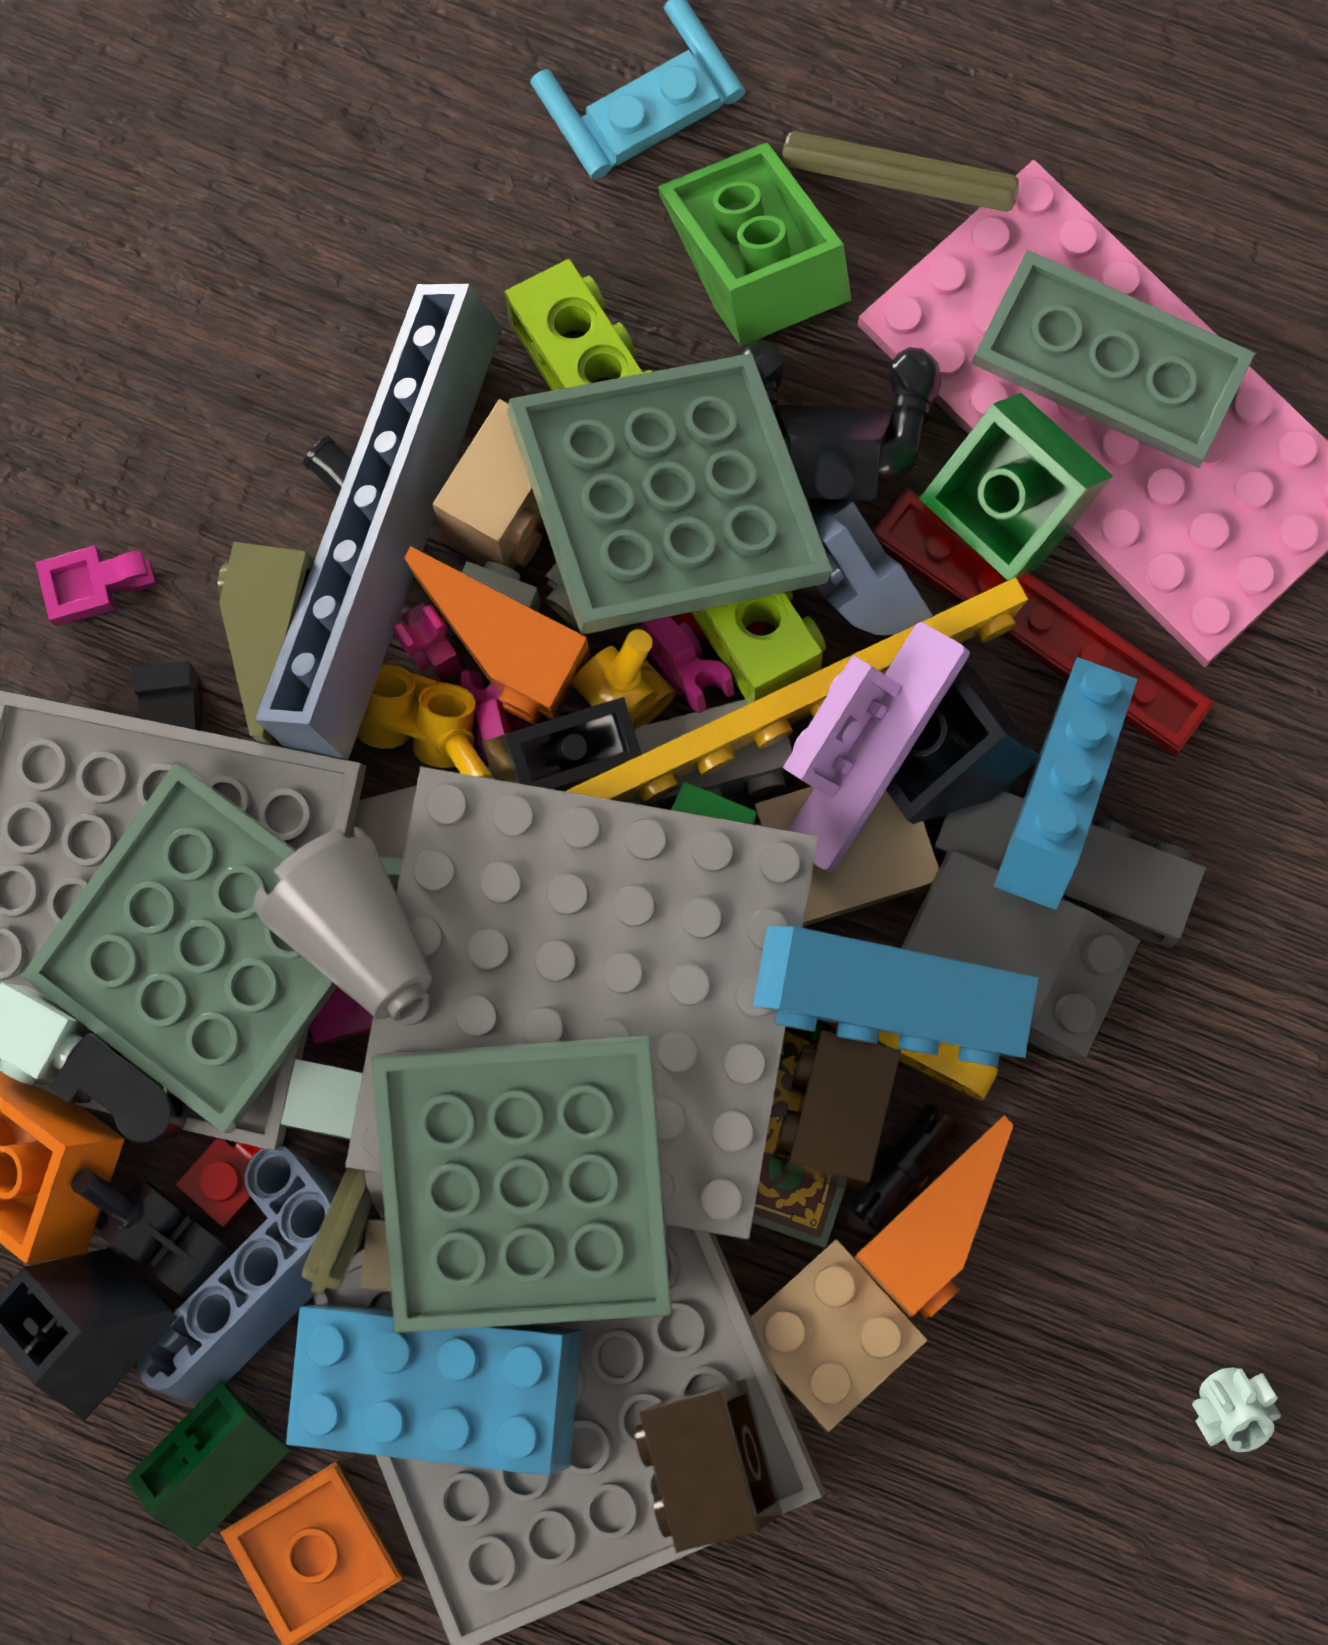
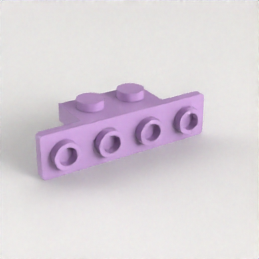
M923 622L915 625L885 675L852 655L844 670L832 681L828 696L808 728L798 736L793 752L783 766L785 770L814 787L788 831L818 836L814 864L829 873L837 869L970 655L969 650L963 645Z

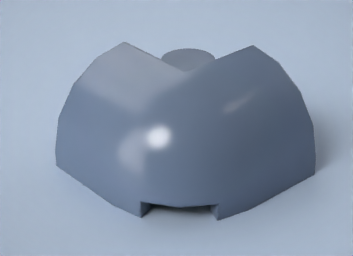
M828 499L811 512L832 568L828 582L816 586L822 596L854 627L874 635H895L933 617L902 566L885 553L851 500Z

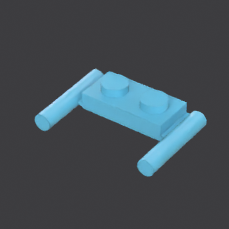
M668 0L664 5V11L690 50L685 51L587 106L586 115L582 117L579 116L551 70H542L532 77L530 84L592 180L602 178L612 167L622 164L716 111L720 106L738 101L745 94V88L687 0Z

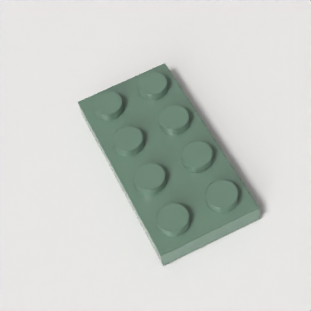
M1027 249L974 354L972 364L1200 468L1255 353Z

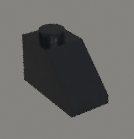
M624 697L482 741L495 780L546 789L557 788L609 771L642 755Z

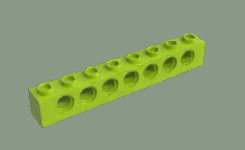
M570 259L504 291L508 322L551 391L590 384L599 378L617 379L652 372L651 370L642 372L633 358L636 352L627 330L620 322L614 325L611 324L603 311L605 309V302L596 282L589 275L582 278ZM570 331L585 333L582 337L575 339L562 336ZM792 591L691 612L722 663L729 668L732 679L748 704L821 670L822 654L826 650L824 638L815 622L809 616L803 619L800 618L790 602L793 599ZM764 621L772 624L776 630L769 635L758 636L750 633L746 627L753 622Z

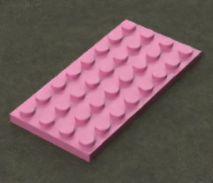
M1033 160L1016 175L1019 180V193L1011 211L1004 212L980 207L859 316L858 326L892 360L899 351L909 347L923 348L939 364L942 382L935 402L967 434L971 432L993 403L1022 393L1114 477L1073 525L1068 534L1205 668L1328 553V441L1250 366L1200 468H1197L973 365L974 354L1027 249L1217 335L1043 167Z

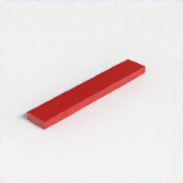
M908 488L905 489L873 531V534L887 555L957 604L1008 581L919 499L920 496ZM1028 573L1017 579L1028 600L1013 617L1016 625L1002 635L1065 680L1068 679L1077 657L1136 678L1137 682L1124 721L1176 757L1215 702L1032 574Z

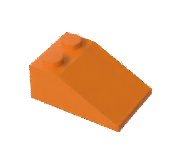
M410 546L404 558L415 579L496 691L501 694L498 699L504 703L502 707L535 725L540 716L549 720L557 718L573 689L571 684L574 677L586 664L590 656L587 637Z
M0 1072V1243L25 1264L86 1254L101 1209L75 1193L71 1187L72 1180L80 1170L88 1168L110 1183L125 1138L84 1107L75 1103H68L61 1097L33 1085L20 1082L3 1072Z
M1005 1115L854 1257L857 1263L907 1318L914 1316L917 1312L925 1320L928 1317H932L960 1290L951 1279L964 1267L1013 1128V1124Z

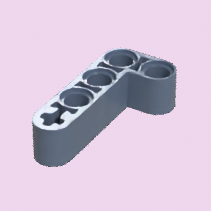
M278 1145L279 1150L262 1148L255 1153L248 1163L245 1172V1186L249 1195L268 1219L174 1312L177 1315L176 1319L161 1334L157 1342L137 1361L139 1377L148 1388L184 1403L198 1404L220 1381L226 1384L300 1307L315 1294L310 1290L312 1282L302 1277V1269L318 1235L319 1227L324 1221L338 1189L320 1167L285 1146ZM362 1234V1236H361V1239H360V1241H359V1244H358L356 1250L359 1248V1246H360V1244H361L363 1234Z

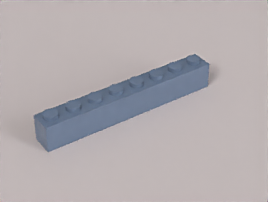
M417 284L255 721L284 748L347 761L349 759L391 642L393 628L397 625L414 577L404 557L410 546L423 552L436 516L432 504L450 477L502 331V326L470 284Z

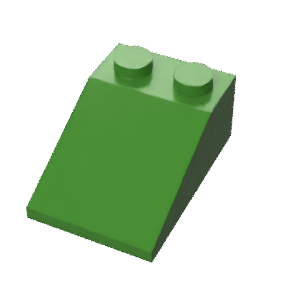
M768 142L658 186L662 202L715 310L740 346L851 301L844 244Z

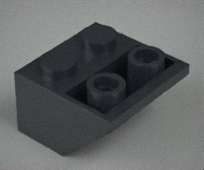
M111 1248L23 1267L0 1293V1345L36 1387L86 1420L99 1404L111 1394L115 1386L145 1352L157 1342L161 1334L176 1319L177 1315Z

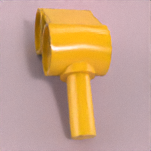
M640 629L633 630L628 634L620 651L614 646L600 651L582 667L571 684L592 707L624 697L634 728L649 724L671 703L676 695V691L645 659L653 642L651 636Z
M382 664L357 737L363 743L381 749L401 746L409 740V737H413V751L421 762L438 768H452L456 766L460 774L494 779L473 747L474 736L472 729L476 706L474 696L467 689L459 685L442 683L414 674L397 665Z

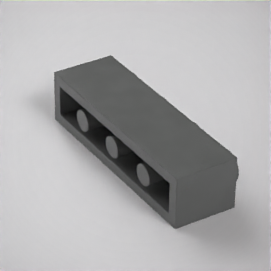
M1008 785L990 801L948 813L933 849L936 861L942 863L947 851L954 850L999 870L1024 799L1010 794L1011 786ZM1096 820L1094 825L1090 824L1079 861L1062 899L1092 912L1128 934L1171 949L1182 936L1206 867L1191 862L1193 855L1181 847L1158 842L1154 848L1130 839L1132 832L1122 825L1107 820Z

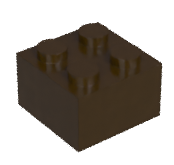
M822 1030L814 1046L803 1044L802 1051L799 1052L790 1088L792 1091L802 1093L798 1112L787 1109L786 1115L782 1120L774 1154L786 1157L782 1173L859 1192L870 1182L901 1050L837 1037L835 1033Z
M746 1378L667 1399L639 1410L642 1424L635 1427L638 1452L645 1467L653 1466L660 1490V1494L655 1495L653 1500L655 1517L663 1537L672 1536L676 1553L758 1532L782 1515Z

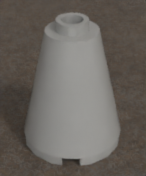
M354 827L355 837L348 839L340 829L330 831L305 844L274 870L281 881L269 895L262 886L259 888L254 897L253 910L267 928L376 1019H385L392 1016L395 1021L403 1020L418 1011L428 1000L429 996L426 993V989L432 981L431 973L374 842L360 827Z

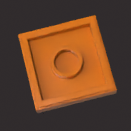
M339 1461L332 1463L220 1532L282 1645L299 1644L404 1579L401 1570Z

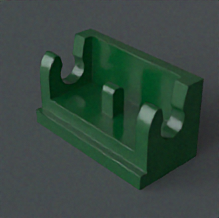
M220 1381L125 1479L150 1516L196 1549L291 1450L278 1435L264 1425L267 1421L254 1408L235 1394L225 1383Z

